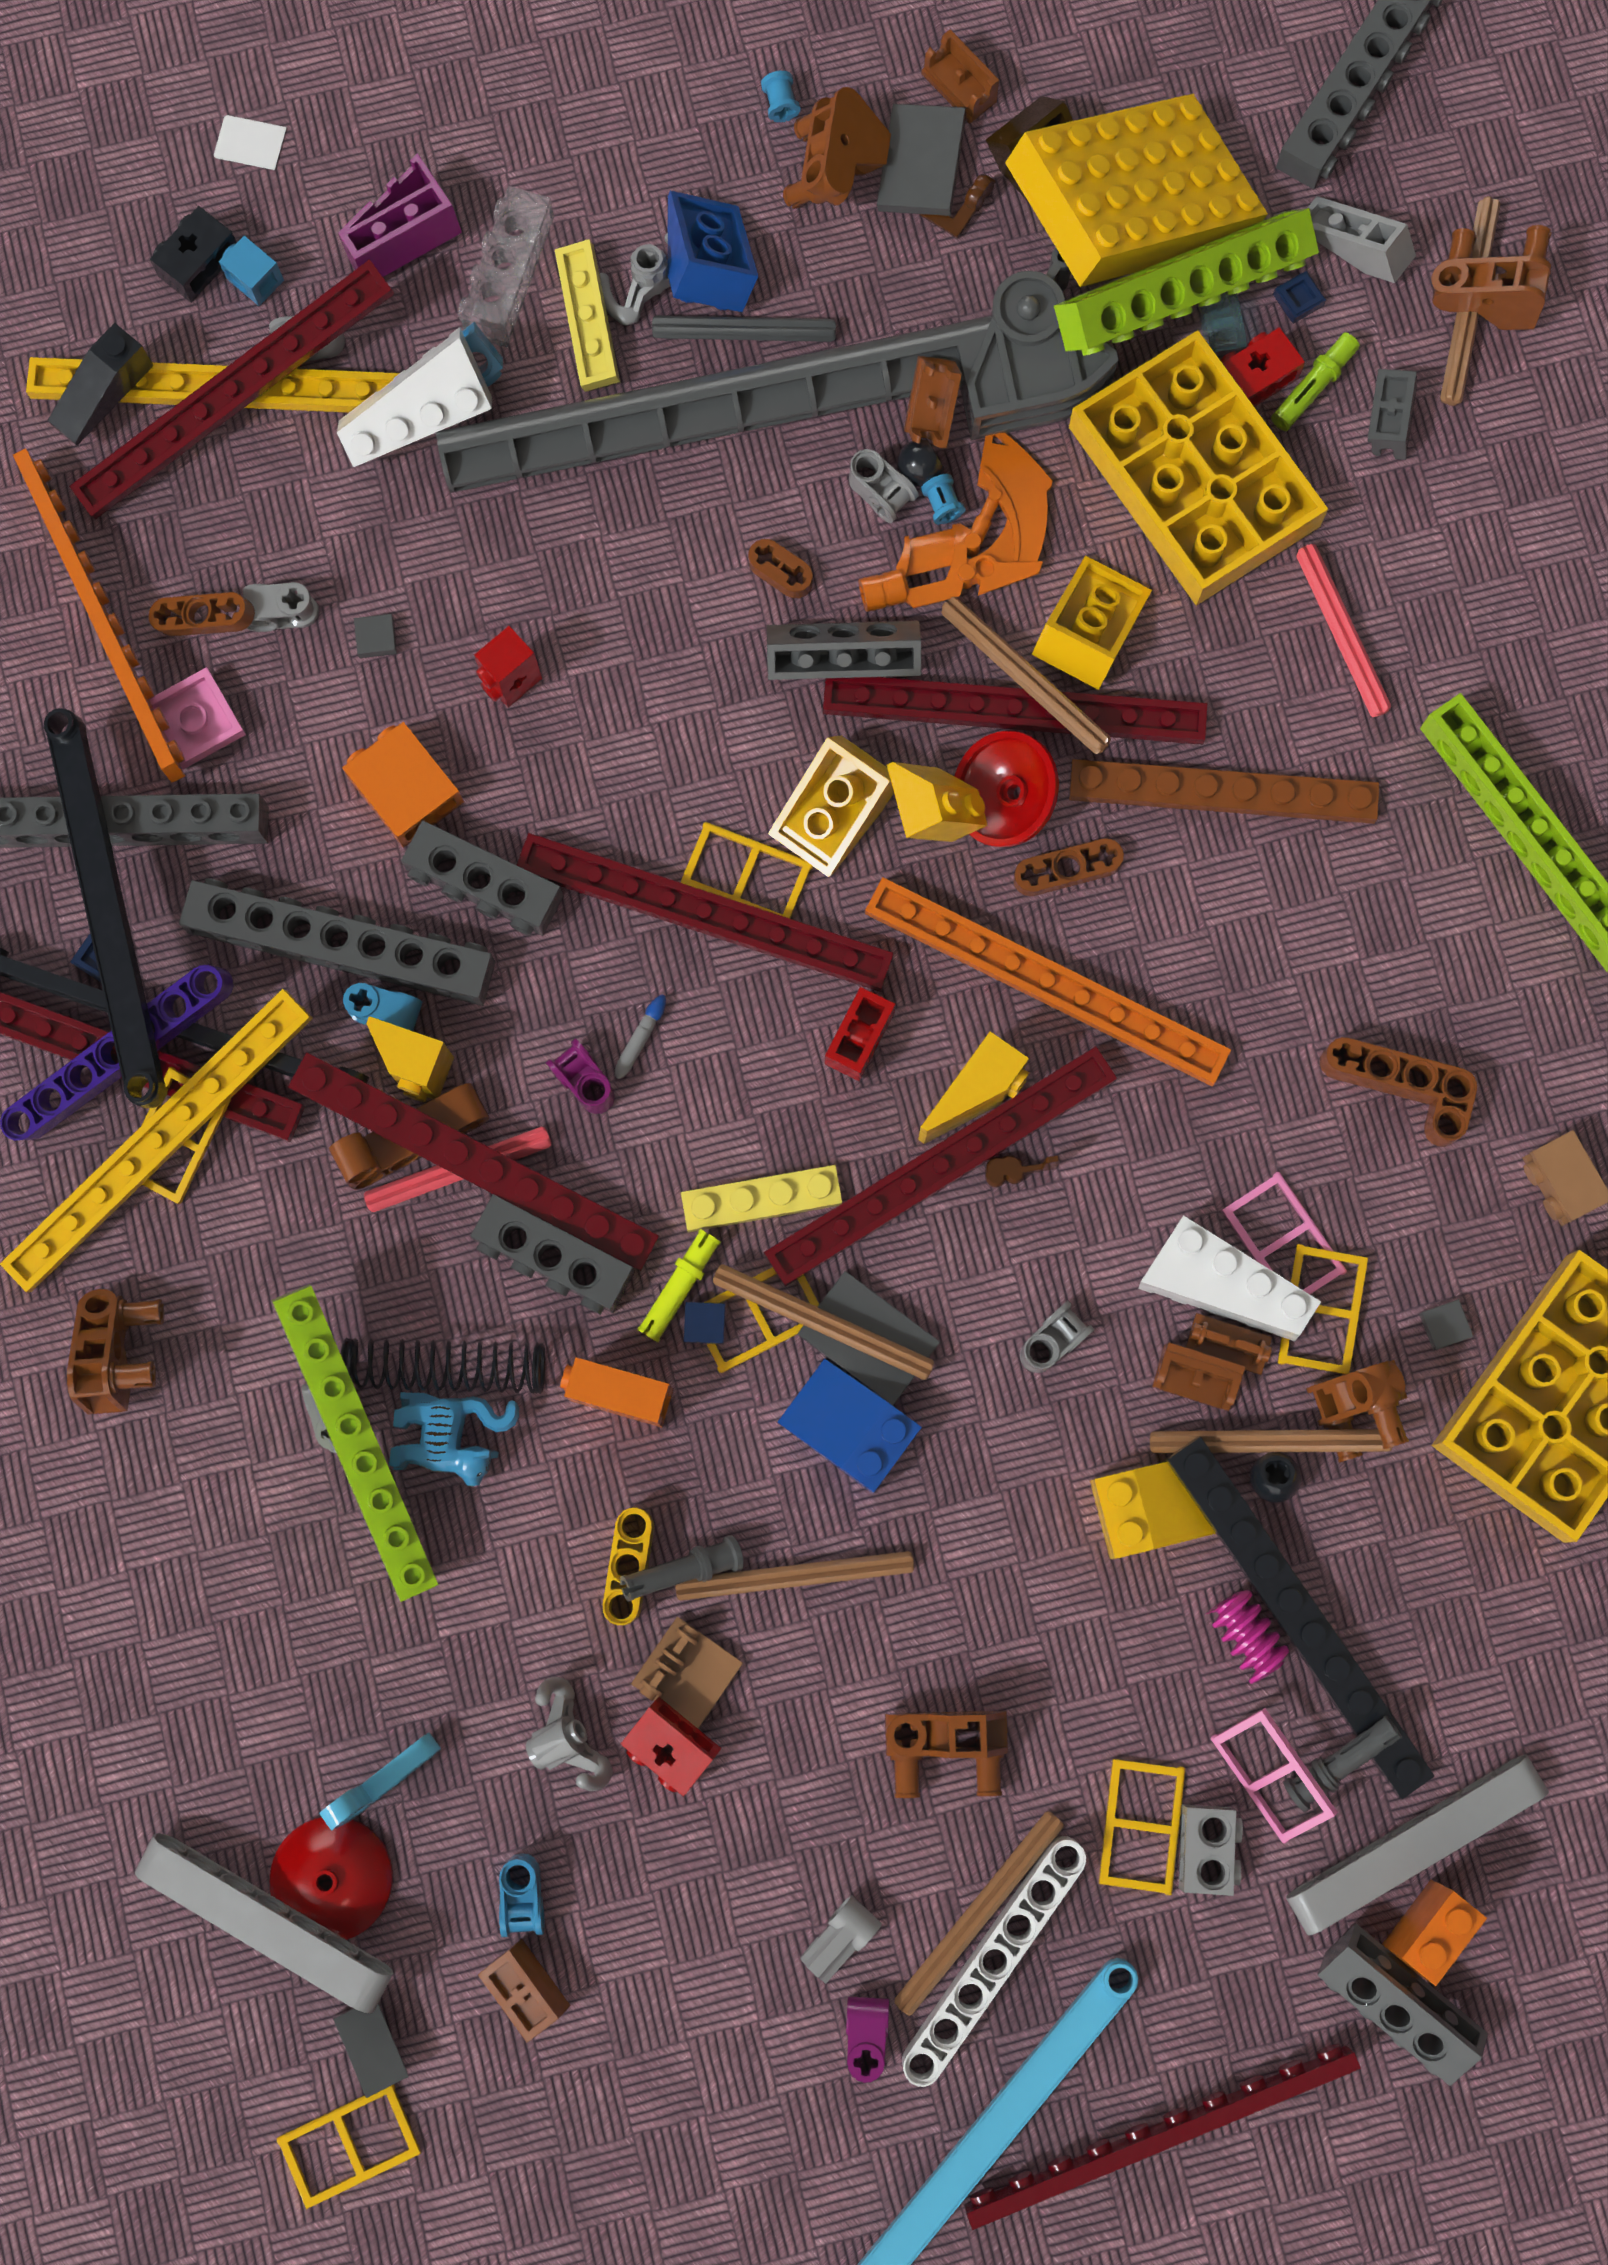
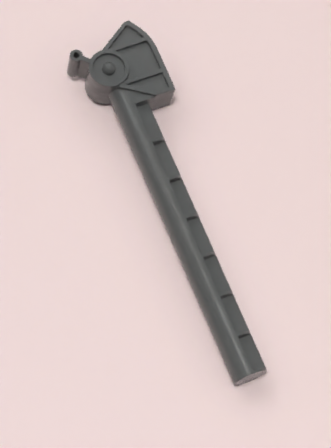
M1055 248L1052 252L1047 274L1037 271H1021L1009 276L1000 284L994 295L991 316L436 432V438L445 480L450 493L907 398L911 395L918 356L954 360L962 374L959 386L970 439L976 440L985 438L988 435L1048 425L1071 417L1072 409L1112 383L1118 363L1117 351L1108 342L1104 343V350L1083 356L1081 350L1065 351L1054 305L1065 301L1062 291L1068 286L1071 272L1057 248Z

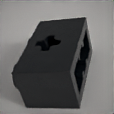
M198 206L191 214L182 218L178 229L166 241L158 244L150 261L158 277L192 303L222 270L219 261L222 259L225 250L237 242L231 230Z

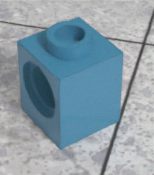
M243 236L236 244L230 245L219 261L226 279L258 306L284 281L277 262L246 236Z
M473 322L462 332L471 352L482 353L487 358L486 362L478 367L488 387L502 375L500 370L503 369V357L476 323Z

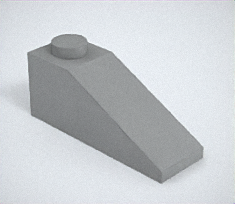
M1316 196L1308 206L1316 241L1365 274L1395 283L1416 257L1408 225L1319 196Z

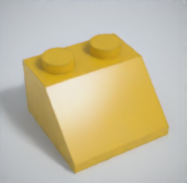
M898 762L887 764L906 838L953 842L988 826L984 814L985 804L979 795L978 789L937 767Z
M369 1016L366 1023L389 1074L398 1083L397 1087L404 1090L403 1094L421 1102H425L427 1097L432 1099L439 1097L454 1060V1056L445 1043Z

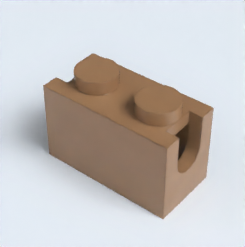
M1574 1130L1522 1157L1525 1162L1523 1166L1524 1172L1528 1180L1534 1186L1538 1185L1545 1197L1543 1204L1547 1213L1553 1220H1558L1561 1226L1608 1203V1189Z

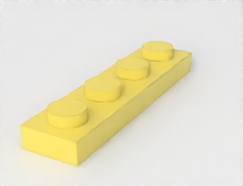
M588 239L555 249L580 385L586 392L618 383L620 379L594 245Z
M836 1165L681 1192L688 1233L699 1231V1229L706 1230L835 1207L842 1204Z

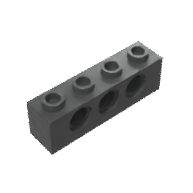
M919 621L767 625L768 680L921 676V634Z
M423 820L401 859L402 864L408 871L407 876L423 886H428L431 882L442 887L441 893L459 903H462L464 899L477 904L475 909L483 915L492 919H496L500 915L511 921L510 926L528 936H531L532 932L541 936L544 935L564 897L560 886ZM447 858L456 860V865L451 871L446 873L438 871V865L442 860ZM488 875L491 879L485 888L475 889L472 887L475 877ZM521 891L525 893V898L519 905L511 906L506 904V898L511 892Z
M492 1195L470 1235L474 1241L479 1243L476 1248L479 1252L494 1260H497L500 1254L513 1261L510 1268L529 1278H532L534 1273L548 1279L546 1287L565 1297L569 1291L583 1297L580 1304L600 1315L604 1309L614 1313L635 1274L633 1267L495 1195ZM515 1230L525 1231L527 1235L526 1243L519 1249L508 1248L507 1238L509 1234ZM549 1248L561 1250V1261L554 1267H545L541 1262L542 1254ZM584 1266H592L597 1272L595 1281L587 1286L579 1285L576 1282L578 1270Z
M1355 1923L1325 1952L1318 1976L1324 1980L1325 1984L1332 1991L1339 1993L1355 2006L1364 2018L1373 2021L1386 2032L1395 2044L1405 2048L1422 2062L1431 2074L1438 2076L1451 2086L1482 2059L1488 2033Z

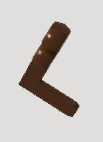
M979 175L968 190L964 204L953 219L944 215H919L958 239L974 214L981 209L984 199L991 194L996 181L989 175Z
M1014 1155L994 1157L986 1164L985 1180L992 1187H1000L1006 1180L1011 1184H1019L1023 1181L1025 1174L1056 1169L1060 1163L1059 1155L1046 1157L1042 1164L1023 1166L1019 1158Z

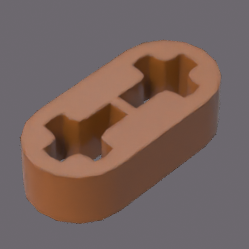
M761 539L751 545L748 559L750 569L755 575L790 598L799 599L810 592L813 586V573L806 562L770 539ZM768 552H771L772 561L777 567L768 561H765L762 565L759 564L758 554L760 553L765 556ZM784 570L792 576L802 573L803 584L796 582L793 586L789 585V576Z

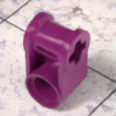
M575 1038L571 1041L572 1046L554 1061L551 1059L547 1060L545 1064L566 1089H569L584 1109L593 1114H602L613 1106L615 1100L614 1090L607 1077L597 1067L594 1059ZM600 1085L605 1088V1093L601 1099L597 1101L586 1099V1093L590 1087Z
M848 1997L846 2035L848 2036L847 2065L850 2074L857 2081L864 2083L873 2082L880 2077L884 2070L886 2037L888 2038L889 1998ZM863 2050L871 2051V2058L878 2059V2063L871 2064L869 2071L862 2070V2064L855 2062L854 2059L860 2058Z

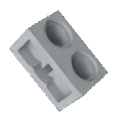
M1182 1804L1178 1888L1184 1893L1234 1896V1885H1240L1241 1861L1235 1860V1843H1241L1243 1835L1242 1818H1236V1810L1231 1807ZM1209 1818H1218L1222 1824L1220 1835L1213 1840L1205 1839L1202 1833L1204 1822ZM1209 1860H1217L1221 1868L1220 1875L1214 1881H1203L1201 1877L1202 1865Z

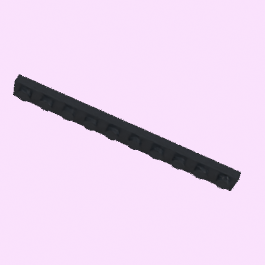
M1196 1437L1165 1460L1355 1736L1357 1737L1362 1732L1371 1728L1384 1716H1388L1402 1735V1739L1388 1746L1372 1758L1397 1797L1404 1799L1435 1776L1203 1439Z

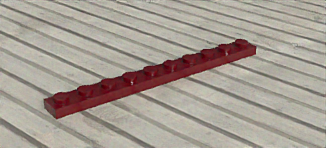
M369 259L69 487L90 516L96 520L395 293Z
M884 677L826 678L823 714L1072 734L1022 688ZM1062 692L1110 737L1201 745L1205 742L1208 703Z
M531 833L527 835L517 862V866L558 886L879 992L882 991L894 956L893 952Z
M0 992V1035L71 1061L109 1033ZM114 1045L111 1051V1057L113 1061L117 1064L119 1062L116 1053V1048ZM158 1051L163 1078L169 1067H174L177 1071L190 1078L201 1068L199 1065ZM173 1079L170 1088L167 1090V1097L171 1098L184 1084ZM149 1082L143 1088L149 1090ZM246 1083L231 1098L223 1118L291 1143L305 1106Z
M1096 1046L1014 1098L1006 1101L764 1252L766 1258L785 1287L1116 1082V1075Z
M306 1052L288 1088L640 1271L659 1235L308 1052Z
M1340 2044L1326 2046L1316 2052L1318 2057L1305 2063H1302L1300 2059L1287 2062L1278 2068L1279 2074L1264 2079L1262 2075L1251 2077L1240 2083V2090L1228 2095L1224 2091L1210 2094L1201 2100L1202 2106L1187 2111L1186 2107L1174 2109L1163 2116V2122L1151 2127L1147 2123L1133 2126L1124 2132L1125 2138L1110 2143L1109 2139L1097 2141L1086 2148V2154L1071 2159L1070 2155L1056 2158L1047 2164V2170L1035 2175L1032 2174V2171L1020 2173L1009 2179L1010 2185L997 2191H994L993 2187L981 2189L970 2196V2202L964 2204L971 2228L975 2230L1357 2071L1361 2067L1356 2055L1347 2045L1341 2047Z

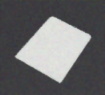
M226 115L222 123L214 157L275 170L287 127Z

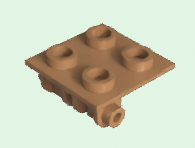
M677 1616L631 1684L651 1701H655L660 1697L699 1729L743 1662Z

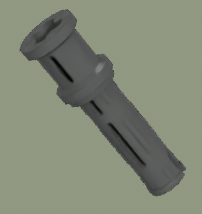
M729 1535L724 1537L721 1543L709 1547L695 1546L687 1556L621 1576L620 1585H627V1587L621 1588L625 1599L632 1601L635 1598L689 1580L697 1579L698 1581L706 1582L711 1580L714 1574L729 1569L734 1572L742 1570L743 1555L735 1537Z
M1384 1716L1371 1728L1362 1732L1326 1759L1321 1757L1319 1759L1315 1758L1311 1761L1312 1766L1308 1770L1324 1793L1328 1791L1334 1793L1339 1789L1342 1779L1377 1756L1388 1746L1402 1739V1735L1388 1716ZM1297 1776L1293 1780L1291 1778L1284 1780L1283 1784L1295 1804L1305 1813L1310 1810V1804L1315 1799L1300 1777Z

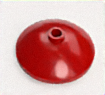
M999 731L983 737L965 753L954 777L978 789L979 795L984 801V814L988 826L969 835L989 846L1013 847L1030 840L1047 824L1057 803L1059 777L1051 754L1038 740L1021 732ZM1017 787H1020V795L1015 799L1014 791Z
M322 1817L315 1818L293 1830L279 1846L270 1870L271 1896L348 1940L368 1929L384 1911L393 1885L391 1859L384 1843L365 1824L352 1819L331 1831ZM323 1874L329 1875L333 1881L332 1887L328 1890L323 1889L319 1883V1879Z

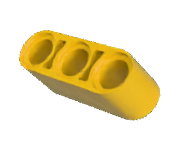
M628 1508L622 1511L615 1523L602 1604L605 1618L615 1625H628L634 1622L639 1617L642 1609L643 1596L632 1600V1613L625 1619L616 1617L611 1607L613 1600L617 1596L623 1595L621 1588L627 1587L626 1584L620 1585V1577L622 1575L618 1570L619 1560L625 1555H633L639 1562V1571L647 1569L649 1565L654 1521L651 1515L639 1508ZM632 1515H640L646 1523L644 1533L637 1538L629 1537L624 1530L625 1521Z

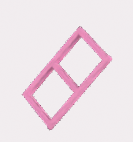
M1276 1172L1272 1178L1221 1210L1253 1259L1270 1270L1272 1269L1264 1258L1306 1230L1310 1231L1321 1249L1333 1251L1280 1172ZM1278 1184L1304 1223L1259 1251L1233 1212ZM1330 1260L1335 1269L1303 1289V1291L1312 1294L1339 1275L1346 1274V1268L1342 1262Z
M1266 1708L1211 1737L1218 1751L1283 1844L1327 1821L1338 1813ZM1261 1721L1289 1762L1252 1782L1225 1744V1741ZM1295 1770L1323 1811L1285 1830L1258 1790Z

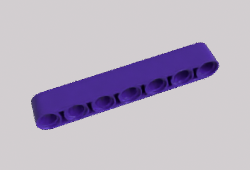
M200 965L147 1003L150 1020L155 1027L154 1037L157 1050L229 997L234 984L231 974L226 969L211 965ZM213 973L217 978L218 985L216 990L209 994L204 988V981L209 974ZM181 996L186 1002V1010L182 1016L177 1017L173 1011V1004ZM112 1030L8 1107L2 1113L0 1119V1128L3 1134L14 1141L36 1140L120 1079L122 1075L119 1063L116 1064L111 1057V1051L115 1045ZM86 1066L92 1072V1081L87 1087L80 1080L81 1071ZM54 1090H57L61 1096L60 1106L56 1110L51 1107L49 1099ZM23 1113L30 1119L29 1129L25 1133L19 1127V1119Z

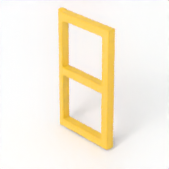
M704 822L702 832L680 883L790 919L813 866L802 858ZM710 833L752 848L733 895L691 879ZM760 852L802 867L783 914L741 899Z
M169 1067L164 1077V1082L168 1090L173 1079L185 1084L190 1077L177 1071L174 1067ZM231 1099L211 1117L199 1143L189 1139L183 1144V1146L195 1151L176 1192L150 1178L142 1185L177 1204H181ZM161 1105L155 1108H149L142 1125L160 1108Z
M1297 1244L1291 1277L1292 1284L1297 1287L1299 1286L1303 1256L1307 1255L1357 1264L1351 1310L1319 1305L1314 1312L1349 1319L1342 1365L1288 1356L1290 1340L1283 1337L1281 1338L1278 1364H1290L1339 1374L1350 1373L1368 1258Z
M772 1267L753 1278L763 1282L777 1274ZM805 1276L797 1279L809 1303L818 1307L819 1303ZM727 1290L704 1303H722L736 1296V1294ZM746 1299L767 1341L727 1362H724L716 1344H707L718 1366V1372L723 1373L797 1335L804 1325L798 1324L774 1337L758 1305Z
M1112 1759L1099 1884L1172 1895L1185 1767L1179 1766L1176 1768ZM1120 1769L1176 1776L1171 1825L1115 1818ZM1114 1827L1170 1834L1164 1884L1108 1876Z
M394 2084L368 2098L364 2095L277 2137V2143L281 2147L306 2209L421 2154V2149L396 2093ZM387 2095L409 2149L365 2170L343 2115ZM334 2121L356 2175L312 2196L290 2141Z

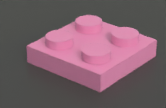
M207 667L149 699L154 710L157 708L161 709L170 726V729L164 731L169 742L175 739L184 755L185 761L180 763L182 770L246 735Z

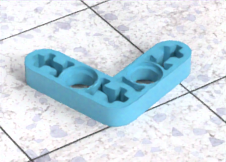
M427 1733L363 1784L348 1790L319 1813L331 1831L348 1823L439 1752L441 1747L432 1735Z

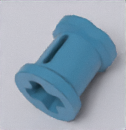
M775 71L767 74L761 80L762 91L767 94L770 105L768 116L774 122L789 121L798 116L801 111L800 104L794 99L792 91L793 76L788 71Z
M950 474L935 476L921 486L922 494L928 497L933 508V521L937 525L952 522L966 511L964 504L959 502L952 487L954 480ZM941 495H943L946 500V503L944 504L942 503V500L940 498Z

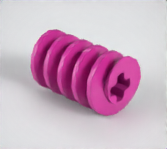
M1245 1590L1226 1598L1206 1614L1218 1613L1219 1616L1212 1626L1213 1628L1223 1626L1228 1628L1221 1640L1222 1642L1232 1640L1237 1642L1230 1654L1232 1656L1245 1654L1246 1658L1239 1668L1241 1670L1255 1669L1254 1674L1248 1680L1250 1684H1253L1280 1668L1285 1663L1283 1660L1289 1653V1648L1285 1645L1274 1647L1280 1638L1279 1633L1276 1631L1264 1633L1270 1626L1271 1621L1267 1617L1255 1619L1262 1607L1259 1604L1246 1606L1253 1594L1250 1590Z

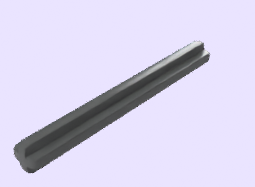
M656 315L652 320V334L655 338L832 342L836 338V322L834 319Z

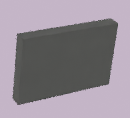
M893 104L889 125L891 139L887 164L882 168L877 200L878 211L951 216L966 121L965 108Z
M844 1271L818 1306L820 1309L928 1358L940 1343V1341L846 1271ZM803 1326L797 1334L891 1405L895 1404L915 1377L809 1327Z

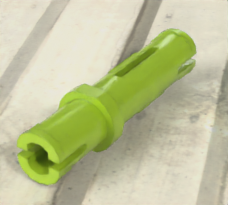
M1344 332L1325 355H1319L1314 360L1312 370L1273 413L1271 420L1279 429L1288 431L1324 388L1341 376V369L1360 347L1359 342L1354 336Z

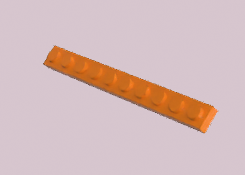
M26 448L13 454L161 770L171 783L185 777L180 765L181 762L185 761L184 755L175 739L169 742L164 732L170 729V726L160 708L154 710L149 699L155 697L154 692L146 677L142 676L139 678L134 669L140 663L130 644L124 646L119 637L125 634L116 614L112 613L109 615L105 608V605L110 603V600L100 582L94 583L90 576L91 573L95 572V568L85 550L79 553L75 543L81 541L71 520L64 521L61 512L65 511L66 507L57 490L50 491L46 482L52 480L44 462L42 459L35 461Z
M884 877L879 882L865 909L866 915L1212 1087L1231 1052V1049Z

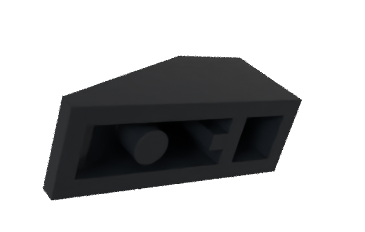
M114 322L86 353L48 419L49 423L78 446L153 367L143 346Z

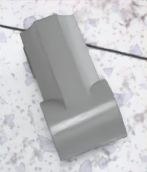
M850 1895L834 1912L827 1922L828 1926L800 1957V1960L825 1984L854 1951L859 1952L882 1926V1923L853 1895Z

